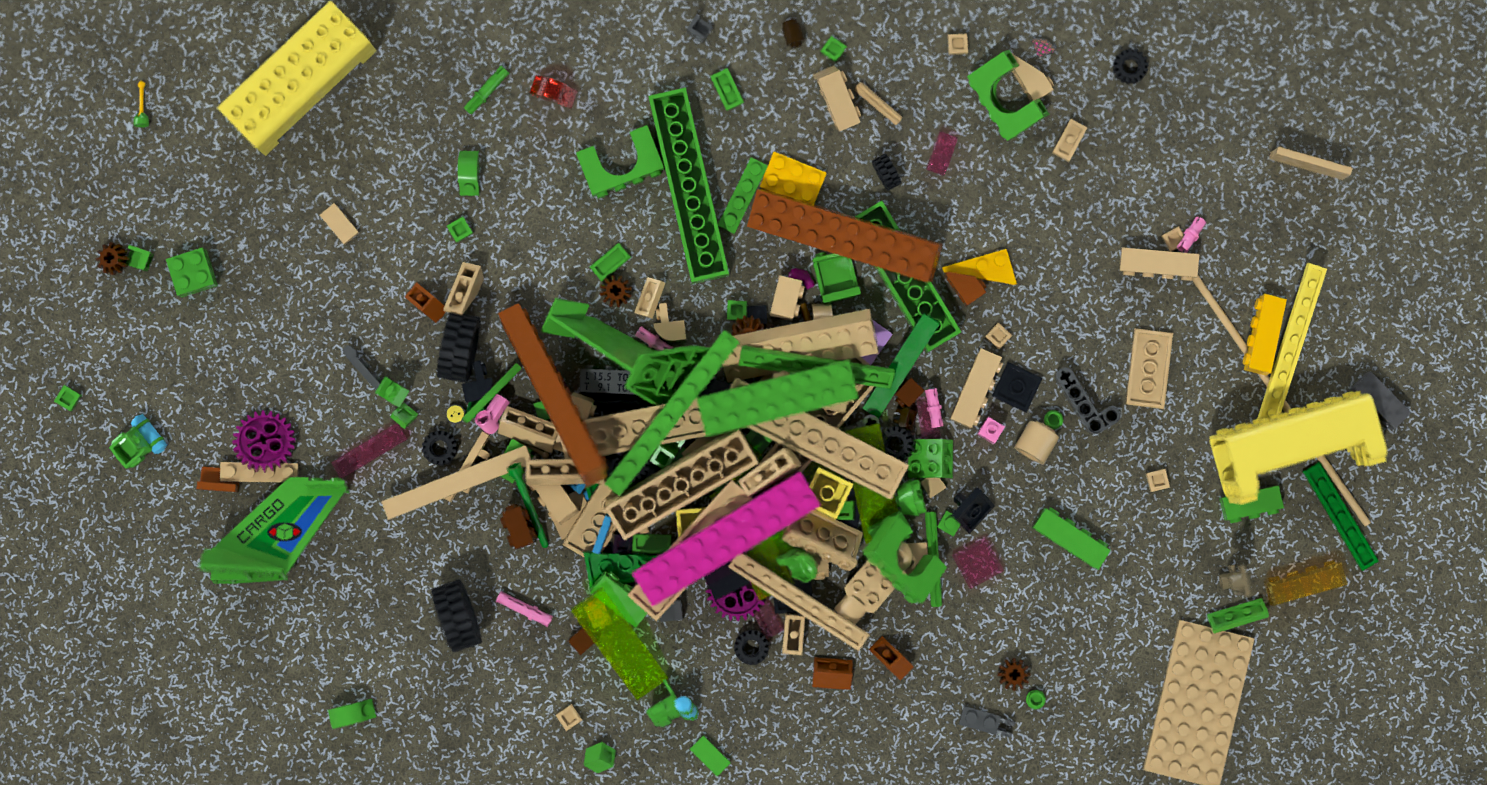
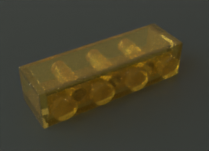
M1335 560L1323 562L1324 566L1319 568L1313 565L1306 567L1305 572L1298 573V570L1286 573L1287 577L1280 578L1279 575L1268 578L1269 582L1264 583L1270 605L1275 606L1348 585L1342 563H1335Z

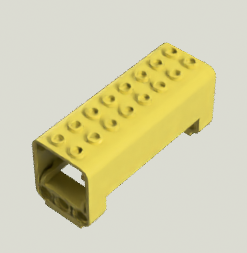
M329 1L217 108L256 149L266 156L279 144L278 139L360 62L364 64L376 52V49L357 27Z
M1360 391L1343 393L1340 397L1324 399L1325 402L1306 404L1307 408L1296 407L1289 409V413L1279 412L1270 415L1271 418L1252 420L1253 424L1241 423L1235 425V429L1225 428L1217 430V434L1210 436L1209 440L1223 492L1228 498L1229 503L1244 504L1257 500V486H1259L1256 475L1346 448L1357 466H1372L1385 462L1387 448L1371 395L1361 394Z

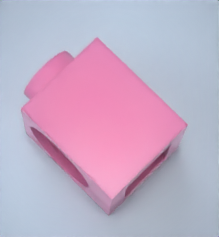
M987 417L977 435L995 444L1005 426Z

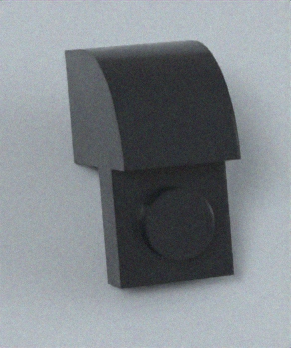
M481 360L473 362L477 381L462 384L465 403L480 400L491 390L492 378L484 379V375H487L485 363L481 364Z

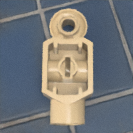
M902 542L897 552L902 555L898 565L904 571L910 566L913 554L911 548ZM867 560L845 585L846 595L834 609L840 616L856 625L866 612L874 613L895 588L892 586V582L881 575L880 570Z

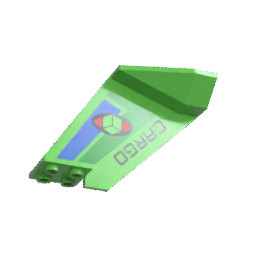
M289 477L214 548L204 549L199 568L203 572H211V581L214 584L288 580L287 573L343 494L350 493V489L341 478H331L330 481H323L322 478H311V481H309V477Z

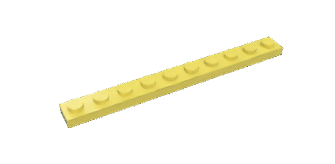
M1311 263L1306 265L1258 418H1271L1270 415L1282 412L1325 278L1326 268Z

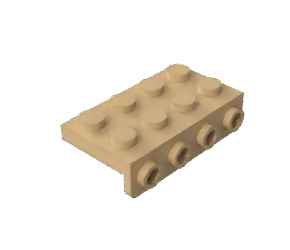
M813 510L786 526L782 540L787 541L792 546L804 549L809 554L819 556L826 562L834 563L843 570L850 571L857 565L856 556L863 532Z

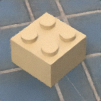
M779 276L770 316L792 321L793 317L797 318L800 308L797 300L802 299L805 286H801V280Z

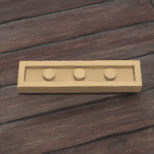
M220 462V481L283 483L289 477H298L299 464L280 463L281 468L275 465L272 472L270 467H268L266 473H264L262 468L256 472L255 466L249 470L247 467L248 463L242 465L241 462Z

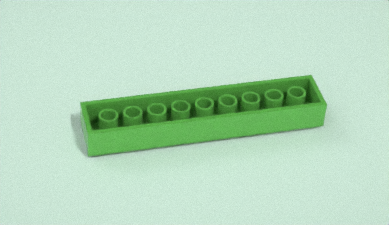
M686 87L648 96L691 283L696 284L729 276Z

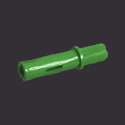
M500 66L480 90L474 92L475 95L464 106V109L469 114H473L483 102H487L486 99L509 75V72Z

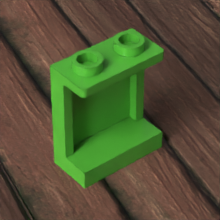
M826 252L815 255L816 258H813L812 262L823 304L861 295L852 259L834 253L827 255Z

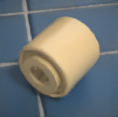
M1029 421L1014 448L1029 459L1044 465L1058 442L1059 436L1047 425L1038 421Z

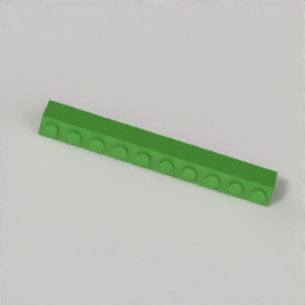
M726 330L722 332L605 482L607 487L619 496L622 494L740 341Z

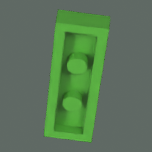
M1262 598L1207 614V620L1214 634L1269 617V612Z

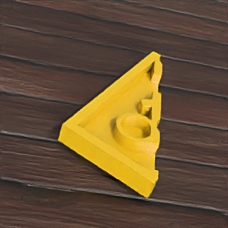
M1007 249L942 267L945 273L953 272L975 276L977 279L1010 285L1017 284Z

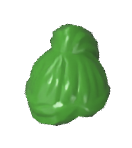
M791 548L781 556L776 557V562L780 566H788L792 572V578H797L802 582H809L815 579L818 574L815 559L802 548Z

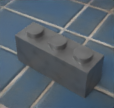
M1367 372L1350 388L1353 392L1360 391L1361 394L1371 395L1377 415L1381 419L1379 422L1386 429H1396L1411 414L1372 372Z

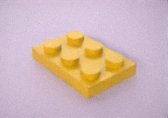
M773 152L760 188L815 204L827 173Z

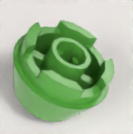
M910 479L897 487L898 495L895 496L897 507H901L903 515L919 516V514L927 512L919 479L913 481Z

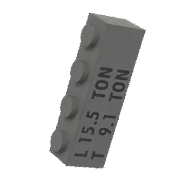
M585 365V369H580V393L637 395L625 387L631 372L624 367L623 370H616V367L604 366V370L596 369L597 366Z

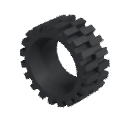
M450 312L443 331V338L441 339L437 362L438 378L462 383L468 382L478 347L481 328L480 317Z
M458 579L432 588L431 595L433 597L434 609L450 650L455 653L481 644L482 639L477 618L461 580Z

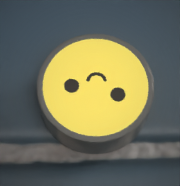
M456 404L449 406L446 410L447 420L453 424H459L463 421L462 418L465 416L464 408Z

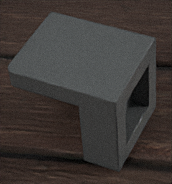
M696 14L687 28V34L704 43L713 26L702 20L699 14Z
M681 600L674 601L660 617L661 622L683 620Z

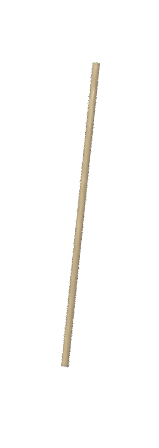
M1193 277L1194 284L1245 355L1248 352L1247 344L1200 277ZM1258 374L1264 384L1268 386L1270 377ZM1285 400L1283 405V411L1285 413H1289L1288 410L1291 409V407ZM1324 455L1316 457L1364 526L1370 524L1371 521Z

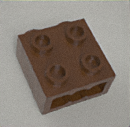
M517 504L505 507L506 511L502 512L503 517L500 520L503 528L509 531L510 535L507 536L510 546L520 549L536 543L535 538H538L534 527H530L528 520L531 519L527 509Z

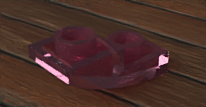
M939 131L926 169L944 176L958 138Z

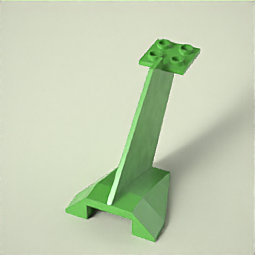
M555 298L541 329L542 333L571 338L577 336L630 371L631 374L625 387L655 406L669 402L693 371L695 365L701 361L710 349L695 345L655 351L595 317L585 316L589 308L588 304Z

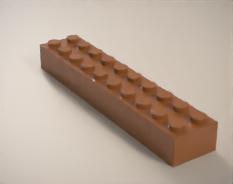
M758 189L756 191L747 227L925 282L933 281L943 246L942 243L765 189Z
M518 303L499 312L498 315L503 329L585 487L587 488L607 478L605 472L608 470L603 455L599 453L594 438L590 436L585 421H582L580 412L576 404L573 403L569 390L565 388L560 373L557 372L551 356L548 355L542 339L540 340L535 325L531 323L526 308L522 309Z

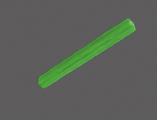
M926 512L925 523L928 555H936L939 558L936 512ZM941 579L938 580L930 592L932 607L942 606Z

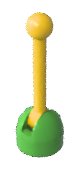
M140 81L138 82V87L140 88L139 113L134 116L133 126L149 127V117L143 113V89L145 82Z

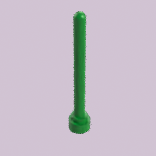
M514 463L507 467V472L516 481L541 546L547 548L549 546L548 540L522 478L523 467L521 463Z

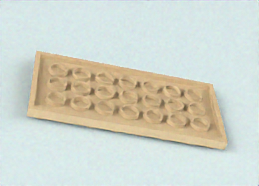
M1178 620L1143 767L1144 771L1201 785H1220L1255 638L1226 631L1214 634L1210 627Z

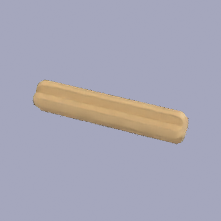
M860 82L855 87V91L895 125L899 124L902 116L866 85Z

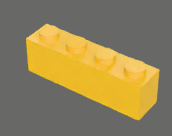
M1263 294L1256 299L1254 308L1257 310L1250 325L1252 333L1247 339L1248 352L1245 353L1243 358L1245 371L1265 376L1271 374L1287 299Z

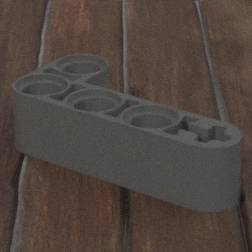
M1061 368L1056 372V383L1089 434L1101 433L1120 420V411L1115 407H1109L1099 413L1097 412L1071 369ZM1061 372H1063V374L1067 373L1069 375L1067 377V381L1069 383L1073 381L1074 384L1065 388V385H1067L1068 383L1065 379H1060V377L1062 376ZM1071 388H1076L1079 391L1077 398L1070 396ZM1082 404L1087 405L1089 408V412L1086 415L1080 412ZM1108 411L1115 413L1113 421L1107 419L1106 413ZM1092 420L1097 421L1099 424L1097 431H1093L1090 428Z

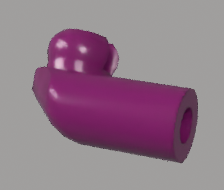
M793 268L788 273L789 278L803 281L807 290L815 286L814 281L806 270Z

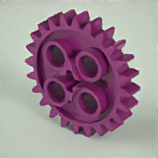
M262 410L261 416L254 412V418L247 415L248 421L241 420L243 426H236L239 433H233V436L237 439L232 441L233 445L237 446L233 450L234 453H238L236 455L237 459H242V465L248 463L247 467L249 470L255 466L256 472L262 468L264 473H266L267 468L270 467L273 472L275 465L281 468V461L288 463L285 458L286 456L292 457L289 450H295L294 445L291 444L296 442V439L292 437L295 433L294 430H290L292 428L291 424H286V418L280 420L281 416L279 413L273 417L272 411L266 415L264 410ZM273 426L276 429L273 433H267V428ZM251 432L257 433L253 439L247 438ZM262 439H266V444H262ZM275 444L281 445L277 451L271 450ZM261 450L262 454L260 456H253L254 451Z
M749 581L750 584L743 587L740 591L743 602L742 607L739 605L736 593H731L716 601L711 593L707 600H713L710 607H717L716 614L722 611V618L727 614L729 615V621L732 620L733 616H736V620L739 621L740 616L747 620L748 613L753 617L754 609L760 611L758 604L764 605L765 603L761 601V598H766L767 595L763 594L765 590ZM746 591H752L754 594L753 601H745L743 594ZM730 596L736 600V605L732 608H728L725 605V599Z

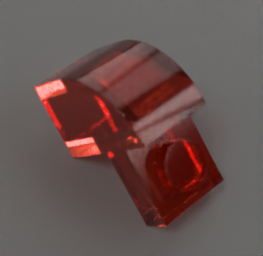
M535 76L529 94L572 109L577 90L568 87L567 84L548 77Z

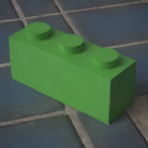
M1279 485L1258 489V499L1244 504L1229 503L1227 497L1219 498L1224 521L1230 520V523L1242 521L1241 517L1248 516L1249 519L1260 517V513L1267 512L1268 515L1279 513L1278 509L1284 508Z
M605 570L591 587L590 593L635 628L648 614L628 596L633 588L628 584H622L619 581V577L613 572L608 573Z

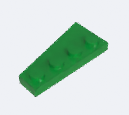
M583 551L590 590L605 570L608 573L613 572L616 574L622 584L636 582L632 572L658 555L607 552L596 554L591 551Z

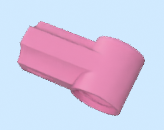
M496 394L487 408L476 415V424L486 434L495 433L499 428L498 420L510 402L501 395Z

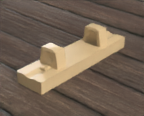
M482 431L459 471L473 466L479 456L489 460L491 454L483 450L490 435ZM472 488L464 490L463 492L469 494ZM456 494L446 497L444 499H446L449 502H452Z

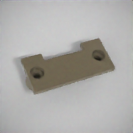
M1228 565L1229 573L1219 575L1221 589H1231L1233 594L1238 596H1251L1245 565H1238L1239 571H1236L1235 565Z

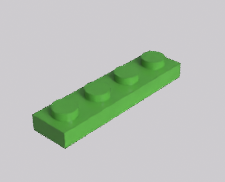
M752 157L750 158L718 223V227L732 234L736 233L768 165Z

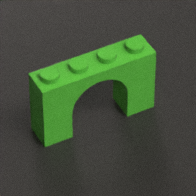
M1010 50L1003 51L967 76L969 85L979 95L980 103L986 106L990 119L994 123L996 122L1000 135L1004 139L1006 138L1007 141L1014 139L1050 115L1040 98L1033 100L1018 111H1009L999 103L996 95L999 81L1019 67Z
M648 125L630 132L638 158L635 167L625 175L617 176L605 171L594 146L576 152L593 197L597 196L600 199L607 196L611 190L615 189L618 192L625 189L627 184L633 182V185L643 182L645 177L651 176V178H655L662 174L661 171L664 170Z
M899 516L887 517L863 553L868 557L867 560L880 570L881 575L888 578L892 582V586L905 595L904 598L908 602L923 603L947 566L936 555H923L915 569L909 575H906L898 565L897 551L911 529Z

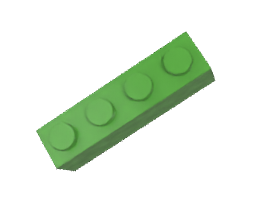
M1051 507L1049 510L1044 508L1032 528L1086 564L1099 570L1111 551L1107 548L1108 544L1100 539L1098 541L1091 538L1092 534L1083 528L1080 531L1075 527L1076 523L1072 520L1060 518V513Z

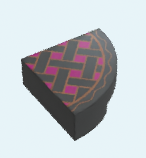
M1034 38L1031 40L1037 58L1056 52L1055 47L1045 39Z

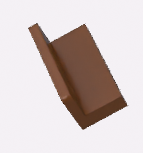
M202 467L200 482L197 481V489L238 492L239 482H221L220 468Z
M814 657L812 687L850 690L853 660Z

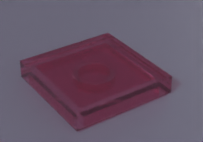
M986 537L952 555L969 589L1004 571Z

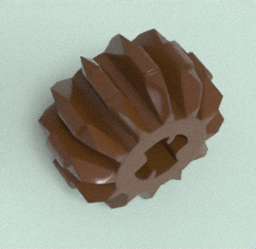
M110 242L109 246L106 244L102 245L103 251H97L100 257L95 258L96 261H100L98 268L103 269V273L106 274L109 272L111 275H116L117 272L122 273V267H128L125 261L130 259L128 256H125L128 252L127 249H122L123 246L121 244L116 245L113 242Z
M612 275V282L606 278L605 282L608 285L600 286V288L606 290L600 292V296L607 295L603 302L606 303L611 300L609 306L613 307L615 301L619 308L621 307V300L624 304L628 303L624 297H632L631 294L626 293V291H631L632 287H625L629 283L628 280L621 283L623 279L621 275L618 277V281ZM613 287L621 289V293L618 292V296L611 293V290H614Z
M744 315L743 319L737 318L736 323H733L732 336L764 330V325L761 324L759 318L754 319L753 315L747 318Z
M1012 658V664L1007 659L1004 660L1007 667L999 666L1000 669L1004 670V672L997 673L998 676H1004V678L999 680V683L1006 682L1004 686L1006 689L1012 684V691H1016V684L1020 689H1023L1021 682L1029 683L1027 679H1024V676H1031V673L1024 672L1029 666L1024 665L1021 667L1023 664L1021 659L1017 665L1016 658ZM1016 669L1015 672H1018L1019 675L1015 676V679L1012 680L1013 677H1009V673Z

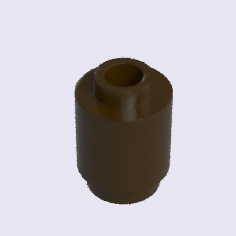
M797 19L783 22L782 32L786 45L791 46L792 49L802 46L805 38Z

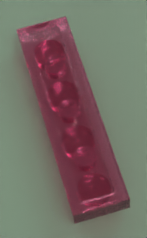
M396 423L334 460L331 464L339 477L343 479L408 439L399 424Z

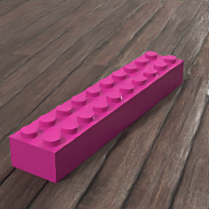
M798 471L635 569L632 574L653 607L818 508L820 504L802 474Z

